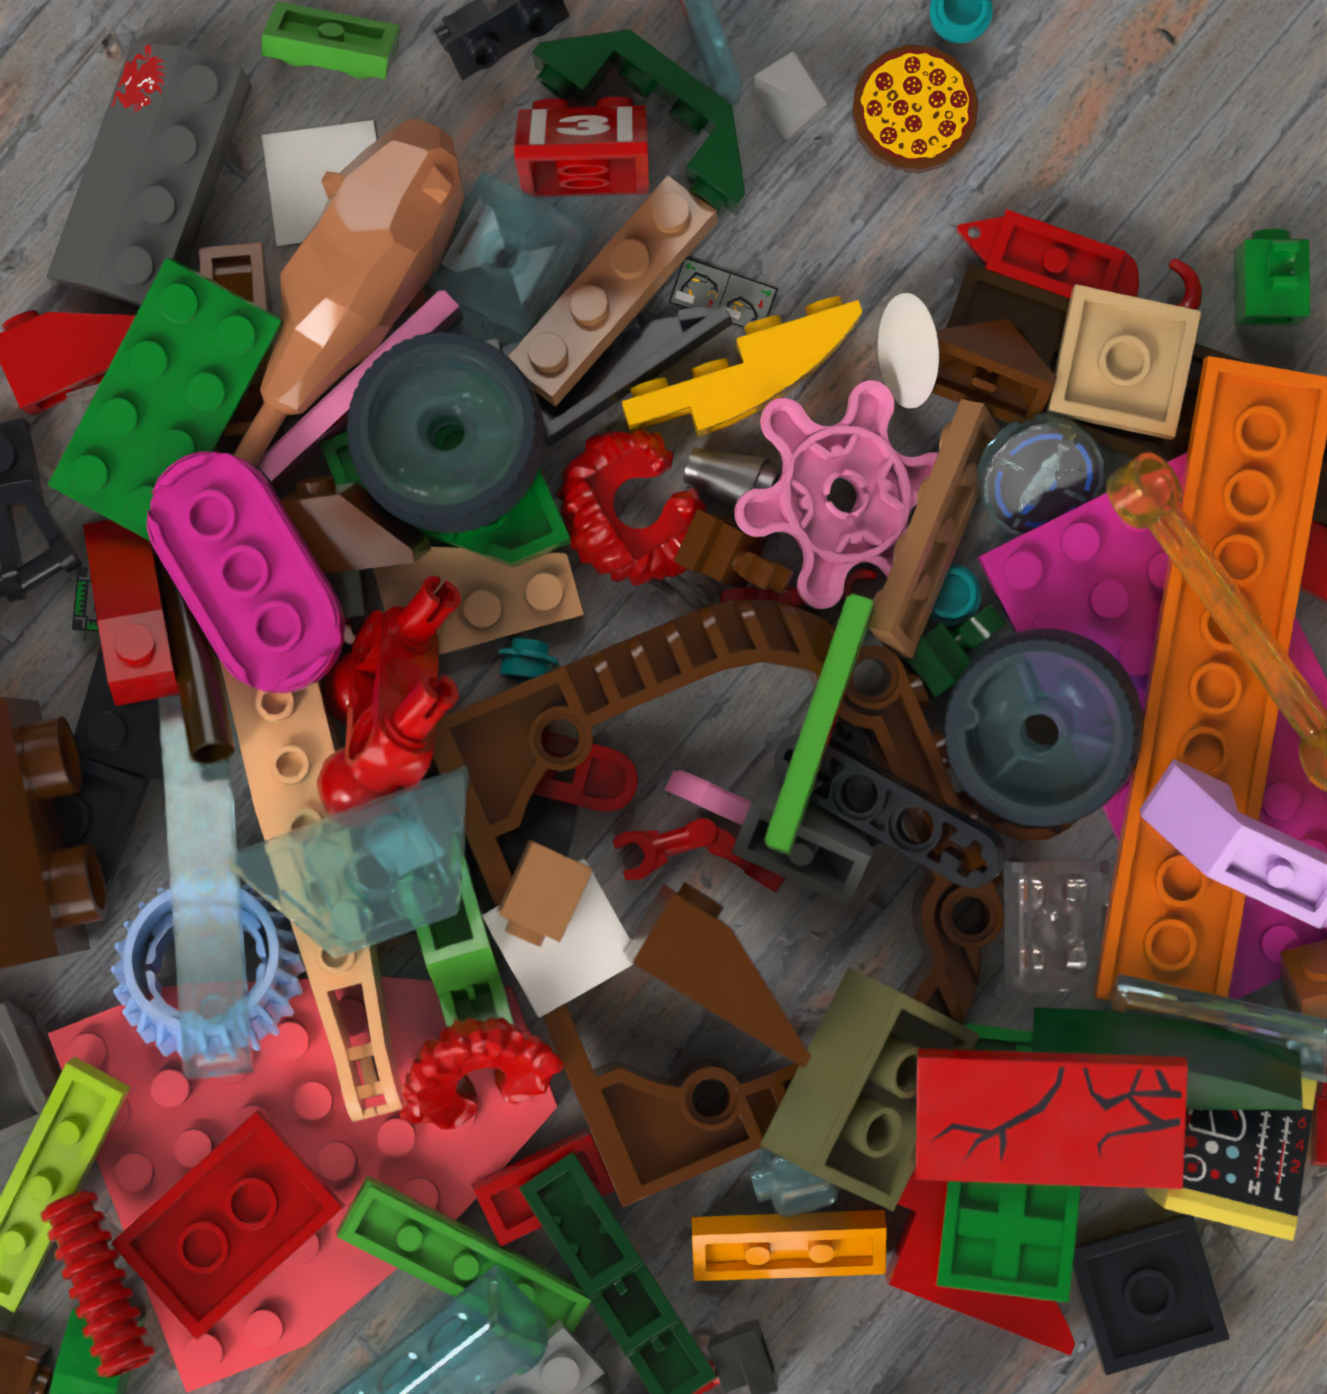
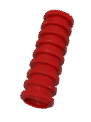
M80 1191L48 1204L45 1210L41 1212L40 1217L42 1222H50L52 1229L47 1233L48 1239L52 1242L57 1241L59 1246L54 1252L55 1258L58 1261L64 1260L66 1265L61 1274L64 1280H71L73 1287L68 1291L70 1298L78 1299L80 1306L75 1310L77 1318H85L87 1326L82 1329L84 1337H92L94 1345L89 1349L92 1357L100 1358L101 1365L97 1367V1373L100 1377L106 1376L111 1378L150 1362V1358L155 1355L153 1346H145L143 1339L148 1335L147 1329L143 1326L138 1327L136 1321L141 1316L138 1307L131 1308L129 1300L134 1296L131 1288H124L122 1281L127 1277L124 1269H117L115 1262L120 1257L119 1253L115 1249H109L108 1242L113 1237L109 1230H102L101 1223L105 1221V1216L102 1211H95L94 1204L98 1201L97 1194L95 1192Z

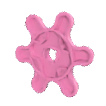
M868 380L855 386L849 395L845 416L838 424L833 426H821L813 422L807 416L803 407L793 399L786 397L777 398L768 403L762 411L760 424L765 437L773 443L780 453L782 460L780 478L771 487L752 489L743 493L737 500L734 508L737 525L745 534L752 537H764L774 532H785L794 537L797 546L802 550L804 560L797 581L798 594L805 604L814 609L832 607L840 600L848 571L860 562H870L877 565L888 578L893 566V552L896 542L908 529L909 515L916 505L919 486L926 477L930 476L939 454L937 452H928L918 457H907L901 455L892 447L887 429L889 420L894 412L895 402L888 387L879 381ZM836 478L847 480L855 490L856 502L849 513L838 510L832 501L827 500L831 485Z

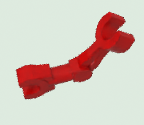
M698 818L685 824V826L661 834L659 830L626 831L612 840L615 849L636 844L644 852V859L640 866L622 871L625 880L628 881L643 880L669 863V857L706 847L711 855L727 859L743 869V873L775 893L778 892L786 879L732 854L736 839L729 831L716 826L714 822L707 818Z

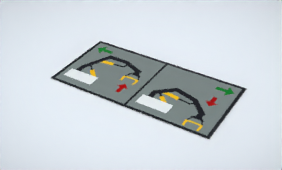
M686 258L681 264L668 303L685 309L700 306L715 309L724 306L731 315L732 324L744 328L747 324L769 317L778 288Z

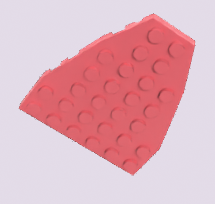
M381 975L391 1042L401 1085L403 1086L406 1073H410L412 1062L417 1058L418 1051L423 1046L425 1040L437 1041L441 1031L446 1028V1023L432 980ZM308 977L297 978L303 993L289 1000L294 1014L292 1017H281L277 1023L280 1033L277 1036L268 1033L260 1040L261 1049L258 1051L254 1050L251 1046L239 1051V1060L233 1061L229 1055H223L217 1058L214 1065H209L204 1056L198 1055L190 1064H187L183 1061L178 1051L166 1057L162 1055L155 1045L156 1041L148 1044L143 1041L136 1031L138 1025L131 1026L123 1015L122 1011L126 1006H122V1004L47 1033L62 1071L66 1063L73 1057H76L131 1087L96 1156L123 1230L128 1228L258 1109L345 1205L342 1210L198 1340L191 1335L144 1282L186 1393L306 1346L398 1269L338 1238L336 1234L338 1226L367 1175L456 1220L477 1198L471 1184L503 1169L557 1109L559 1104L551 1084H549L546 1093L532 1096L526 1101L515 1105L506 1102L501 1097L495 1082L494 1068H482L467 1074L479 1100L476 1115L455 1129L441 1130L433 1123L412 1124L400 1118L399 1112L401 1110L382 1115L378 1114V1116L353 1122L344 1101L334 1056ZM256 981L169 985L162 988L161 997L168 1005L183 1014L197 1013L204 1020H209V1016L215 1011H228L244 1000ZM362 983L334 990L352 1047L371 1043ZM504 986L515 1025L521 1031L529 1029L513 987ZM356 1061L361 1084L365 1085L360 1062ZM384 1094L365 1099L366 1109L387 1104Z

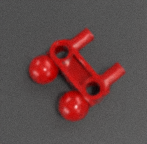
M429 576L426 578L420 590L406 607H391L385 612L380 610L373 611L362 624L356 636L352 652L343 655L335 662L323 683L325 701L331 716L347 727L346 746L338 749L325 759L317 778V788L325 811L342 824L365 827L384 818L393 810L401 789L400 786L411 789L421 781L431 763L435 750L437 722L458 701L459 690L455 682L444 674L438 680L439 640L436 631L448 616L460 606L461 595L457 587L447 580L434 594V591L440 585V577Z

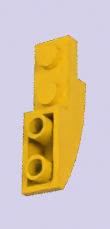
M835 296L806 306L804 308L806 317L787 323H782L780 315L754 321L744 326L745 336L736 338L735 350L740 364L730 367L727 358L718 359L693 368L691 370L693 379L669 386L667 378H658L632 387L630 390L633 398L621 401L629 432L631 433L637 428L646 429L690 415L697 438L730 427L762 411L768 403L777 398L784 397L815 373L842 345L858 324L862 315L859 300L843 305L841 296Z

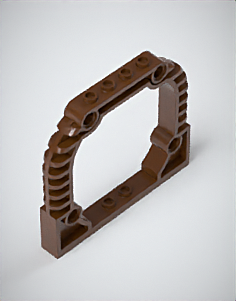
M748 599L713 604L692 611L443 715L437 722L433 758L496 907L500 905L512 876L495 837L520 827L527 803L547 768L564 771L574 769L584 762L592 748V727L615 715L722 670L761 662L798 669L808 673L815 690L836 628L806 610L774 601ZM876 645L861 646L837 719L846 725L865 728L881 767L979 821L967 793L964 790L958 793L955 792L947 769L952 768L947 754L945 738L940 731L931 734L922 710L930 707V702L917 673L913 672L907 675L897 655L886 647ZM865 659H872L877 662L882 668L884 675L883 685L879 691L869 696L859 692L853 680L855 668ZM552 720H567L576 729V745L566 755H550L542 746V730ZM917 806L908 807L903 813L902 819L911 840L917 842L928 841L934 830L931 815L923 808ZM950 824L947 837L935 849V853L941 856L943 850L952 846L967 856V862L964 867L972 872L981 865L988 867L989 862L982 858V852H980L977 842L965 848L949 840L957 831V828ZM922 865L926 876L915 891L911 915L914 930L924 952V957L902 993L962 1025L979 982L981 971L980 947L986 946L993 941L1003 926L1004 912L996 887L1003 885L1004 882L1000 872L995 879L981 887L966 888L955 884ZM975 897L981 908L980 920L971 929L960 931L953 923V909L957 902L963 898ZM566 1004L542 1016L560 1060L564 1063L565 1072L622 1207H626L762 1148L763 1146L760 1144L799 1067L798 1064L784 1056L738 1075H734L727 1066L718 1060L707 1058L692 1061L681 1070L676 1079L656 1076L635 1069L617 1059L593 1069ZM706 1079H717L723 1082L725 1086V1096L720 1105L709 1110L699 1109L694 1106L692 1094L697 1084Z

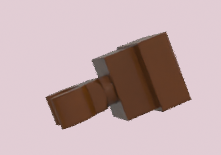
M697 509L674 562L693 572L707 575L721 583L746 588L748 582H751L765 590L770 588L780 594H784L794 572L788 567L761 555L767 539L745 534L738 527L737 522L732 519Z

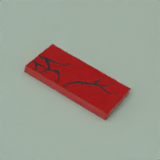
M918 1048L916 1180L1183 1189L1187 1057Z

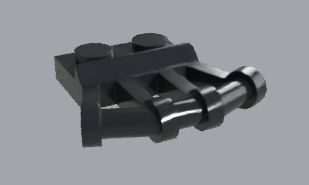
M24 418L0 423V560L2 565L0 572V598L7 597L9 602L26 599L27 592L61 570L65 569L67 573H70L82 565L75 549L44 502L29 422ZM25 506L50 547L24 565H22L12 508Z

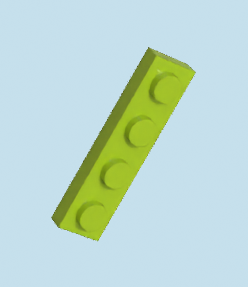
M73 1057L66 1063L0 1196V1305L14 1313L23 1305L53 1244L47 1236L48 1231L52 1227L50 1222H42L41 1212L45 1210L48 1204L79 1192L131 1088L76 1057Z

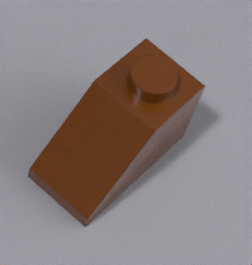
M332 475L311 477L297 481V490L280 500L324 574L415 563L431 550L427 535L385 510L357 482L335 485V479Z

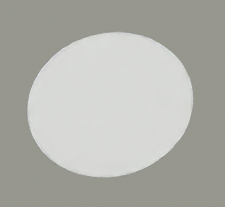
M910 293L899 294L889 302L883 313L878 333V359L882 378L885 385L891 391L893 399L905 408H917L928 399L936 382L939 365L938 338L931 314L925 304L917 296Z

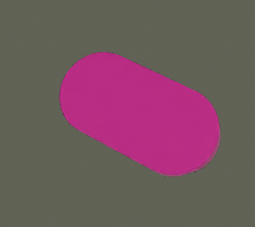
M197 452L174 462L160 475L152 491L154 496L150 502V511L147 510L148 535L160 560L219 659L237 680L262 691L291 693L315 684L330 671L341 653L345 638V617L335 591L272 486L254 465L228 453Z

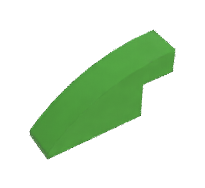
M441 775L429 778V782L450 804ZM454 818L447 853L401 875L425 964L438 994L446 1027L452 1026L455 1019L464 1021L468 1017L478 1021L482 1020L483 1022L490 1017H503L510 1024L515 1025Z

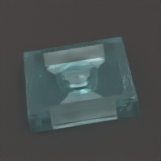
M482 171L460 209L439 267L429 278L425 286L435 292L445 290L456 303L524 338L550 309L593 232L589 226ZM476 221L479 222L480 224L476 229L474 235L472 236L471 240L469 241L467 247L465 248L463 254L459 255L458 252L460 251L462 245L464 244L466 238L471 232ZM508 247L517 249L518 259L513 266L501 268L497 265V256L501 250Z

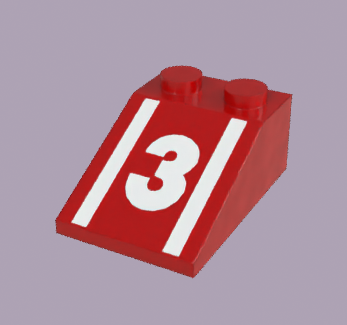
M604 97L595 101V107L570 108L568 100L541 99L532 102V109H518L514 160L523 198L649 194L646 105L634 106L633 99L628 97Z

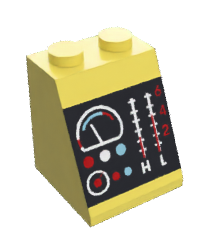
M1301 1075L1302 1110H1186L1183 1189L1145 1188L1144 1193L1165 1209L1293 1241L1297 1226L1317 1080Z

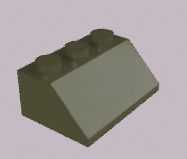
M848 967L807 1049L811 1058L805 1068L799 1065L760 1145L815 1176L894 1211L916 1167L918 1048L973 1050L980 1034L913 998Z

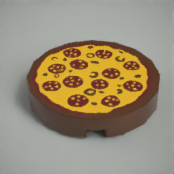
M909 44L884 52L866 67L854 90L851 118L858 141L873 160L886 167L889 165L894 169L904 170L907 173L921 174L944 167L963 151L976 127L978 98L972 78L956 58L935 47Z

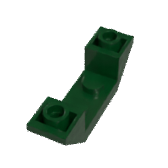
M630 29L544 41L537 45L532 52L534 66L540 71L536 79L558 98L567 100L570 95H573L586 104L614 65L621 69L617 76L625 85L645 98H648L651 92H653L672 107L668 114L687 131L695 135H699L702 130L709 133L710 135L686 166V179L693 184L689 191L716 209L717 213L725 207L737 216L744 206L745 188L732 104Z

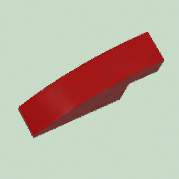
M915 1167L897 1203L910 1210L884 1275L888 1284L1071 1356L1075 1341L1056 1301L937 1286L948 1181L916 1180Z

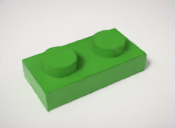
M276 1L262 33L261 56L280 59L293 66L312 65L343 71L355 78L374 77L386 80L398 49L400 25Z

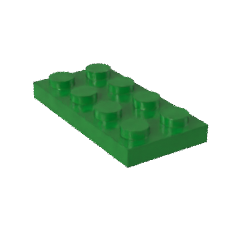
M167 257L47 485L150 541L147 530V510L150 511V502L154 496L152 491L158 478L170 465L187 455L197 452H215L272 345L283 320L177 260Z
M969 1023L965 1025V1027L980 1034L973 1050L1032 1052L1033 1031ZM948 1181L937 1286L1069 1303L1081 1186Z

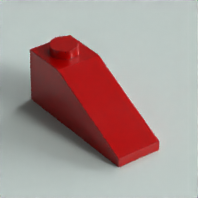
M30 310L6 320L2 324L4 332L0 333V364L19 407L30 415L35 416L99 387L136 315L46 312L39 315L37 310Z
M110 519L83 524L97 624L107 680L115 706L178 695L167 623L151 541Z

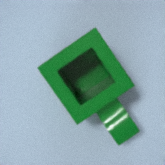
M1286 229L1253 231L1252 239H1245L1234 250L1235 326H1298L1310 316L1309 239H1291L1290 230Z

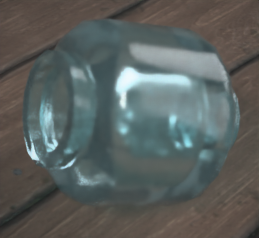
M764 1147L758 1149L760 1162L748 1165L758 1202L771 1199L775 1211L782 1217L789 1218L830 1206L838 1198L839 1190L837 1185L805 1171Z

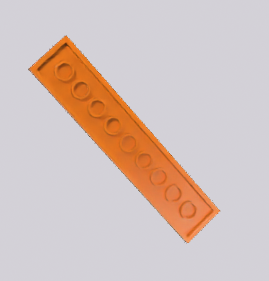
M1207 356L1203 360L1142 708L1143 735L1141 748L1131 772L1092 995L1095 998L1224 1020L1246 894L1207 877L1141 816L1139 809L1173 759L1230 785L1238 812L1259 821L1327 437V376Z

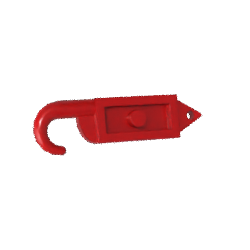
M1006 209L1003 216L959 224L956 228L958 235L985 265L984 269L1069 299L1075 284L1137 297L1140 284L1139 269L1134 258L1128 255L1127 251ZM970 229L977 230L979 237L971 238L968 231ZM1176 258L1171 259L1168 264L1169 268L1181 277L1185 286L1184 297L1175 306L1198 310L1201 305L1203 290L1198 275L1185 262Z

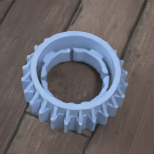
M203 873L199 881L187 882L183 877L179 879L178 886L168 890L162 887L158 888V896L148 904L139 903L138 907L141 912L135 920L125 921L123 925L128 932L127 937L121 942L115 943L114 946L121 959L116 965L111 966V972L120 983L113 991L122 1006H126L122 1011L123 1015L131 1026L138 1025L136 1031L146 1044L156 1041L155 1045L162 1055L166 1057L178 1051L183 1061L187 1064H190L198 1055L204 1056L209 1065H214L219 1056L229 1055L233 1061L239 1060V1051L250 1046L256 1051L260 1050V1040L268 1033L275 1036L280 1033L277 1023L281 1017L293 1016L294 1011L289 1000L303 993V989L296 977L306 971L301 956L297 954L299 947L295 934L291 931L293 928L289 915L286 911L278 912L279 907L271 894L261 896L255 883L251 881L246 885L238 887L232 875H227L221 881H212L208 873ZM210 919H214L221 926L233 924L249 933L256 942V953L262 963L256 969L257 981L244 1000L228 1011H215L209 1016V1020H204L197 1013L183 1014L168 1005L161 997L162 985L154 974H158L162 969V955L173 939L190 927H203L209 923ZM265 937L268 938L269 951L266 943L263 940Z

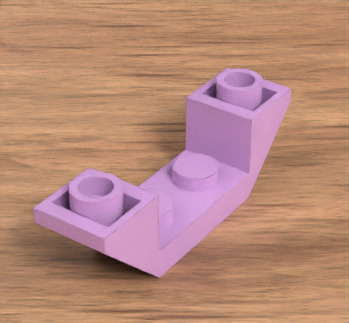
M1173 759L1139 809L1141 816L1207 877L1317 928L1327 927V853L1238 812L1230 785Z

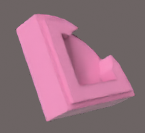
M681 769L678 772L673 770L664 789L739 825H743L751 801Z

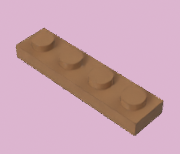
M667 176L508 355L526 376L536 393L555 407L718 223L716 209L671 177Z
M961 399L953 420L949 421L943 428L939 443V454L930 476L926 477L919 486L916 498L917 507L906 533L902 534L896 542L893 552V566L883 590H880L873 598L874 611L867 627L884 647L898 656L911 659L914 656L1003 437V431L984 403Z

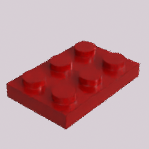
M258 1109L110 1244L191 1335L198 1340L342 1210L345 1205Z

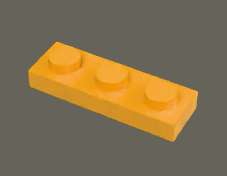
M885 1210L691 1217L694 1281L886 1274L887 1228Z

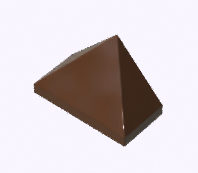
M1009 319L936 330L939 345V365L936 382L931 393L956 403H960L961 399L984 403L992 417L1027 431L1034 430L1057 377Z

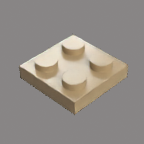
M1075 284L1070 296L1054 372L1057 379L1049 396L1046 413L1172 440L1176 436L1202 311Z

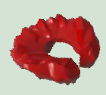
M637 428L631 433L609 431L589 437L585 441V450L567 465L561 474L564 484L559 489L556 497L562 500L560 514L571 539V549L577 551L581 563L592 564L598 575L610 574V580L616 583L628 579L632 585L640 586L652 579L663 580L666 576L673 578L676 575L683 574L687 568L674 562L675 557L697 509L707 512L706 505L700 499L698 490L692 488L673 492L658 520L648 527L632 528L618 518L614 508V499L617 490L623 483L633 478L657 477L672 467L674 453L665 448L664 438L660 433H649Z
M470 1017L464 1021L455 1019L452 1026H447L441 1031L437 1041L426 1039L423 1046L419 1049L417 1058L412 1062L410 1073H406L405 1083L401 1087L405 1107L399 1112L400 1118L412 1124L433 1123L441 1130L455 1129L475 1116L478 1109L477 1103L479 1100L475 1088L467 1076L468 1073L482 1068H494L495 1082L501 1097L506 1102L516 1105L532 1096L546 1093L552 1075L560 1073L564 1063L560 1060L558 1054L552 1052V1047L541 1040L540 1036H534L529 1029L521 1031L503 1017H490L485 1022Z

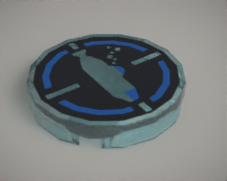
M1052 413L1033 415L1036 419L1028 420L1022 424L1016 421L1006 426L986 446L977 467V485L980 488L981 502L991 519L1008 533L1020 536L1098 496L1103 484L1104 460L1095 440L1071 418Z

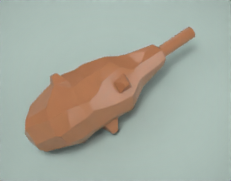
M418 118L406 120L368 146L340 173L330 171L325 173L321 182L328 201L317 222L280 273L282 304L280 318L283 322L278 331L260 387L264 403L233 456L244 459L256 467L286 416L303 414L346 371L364 361L383 343L408 308L420 309L425 304L426 297L423 287L439 267L465 198L453 139L441 128Z

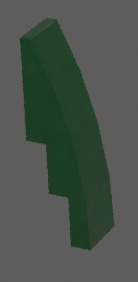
M1034 1007L1032 1052L1187 1057L1186 1110H1302L1301 1056L1299 1051L1238 1032L1172 1018L1108 1010Z
M573 1152L519 1187V1190L585 1295L594 1305L650 1394H695L718 1379L702 1351Z

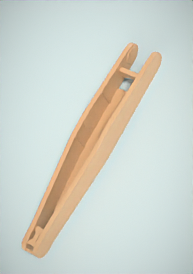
M269 482L273 490L275 491L276 495L278 496L274 483ZM219 659L254 809L334 1056L349 1116L355 1122L378 1116V1114L382 1115L402 1110L405 1107L391 1042L358 826L342 824L327 813L320 800L317 788V778L325 759L342 748L336 720L331 716L325 701L323 691L325 676L315 684L300 691L272 693L259 690L237 680ZM362 983L371 1043L352 1047L334 990ZM356 1061L360 1062L365 1085L361 1084ZM384 1094L387 1104L366 1109L365 1099Z

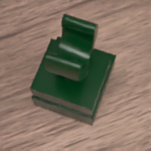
M989 604L951 634L940 623L926 635L921 636L912 659L898 656V658L910 673H917L927 696L932 700L956 683V680L971 662L966 654L1007 623L994 606Z

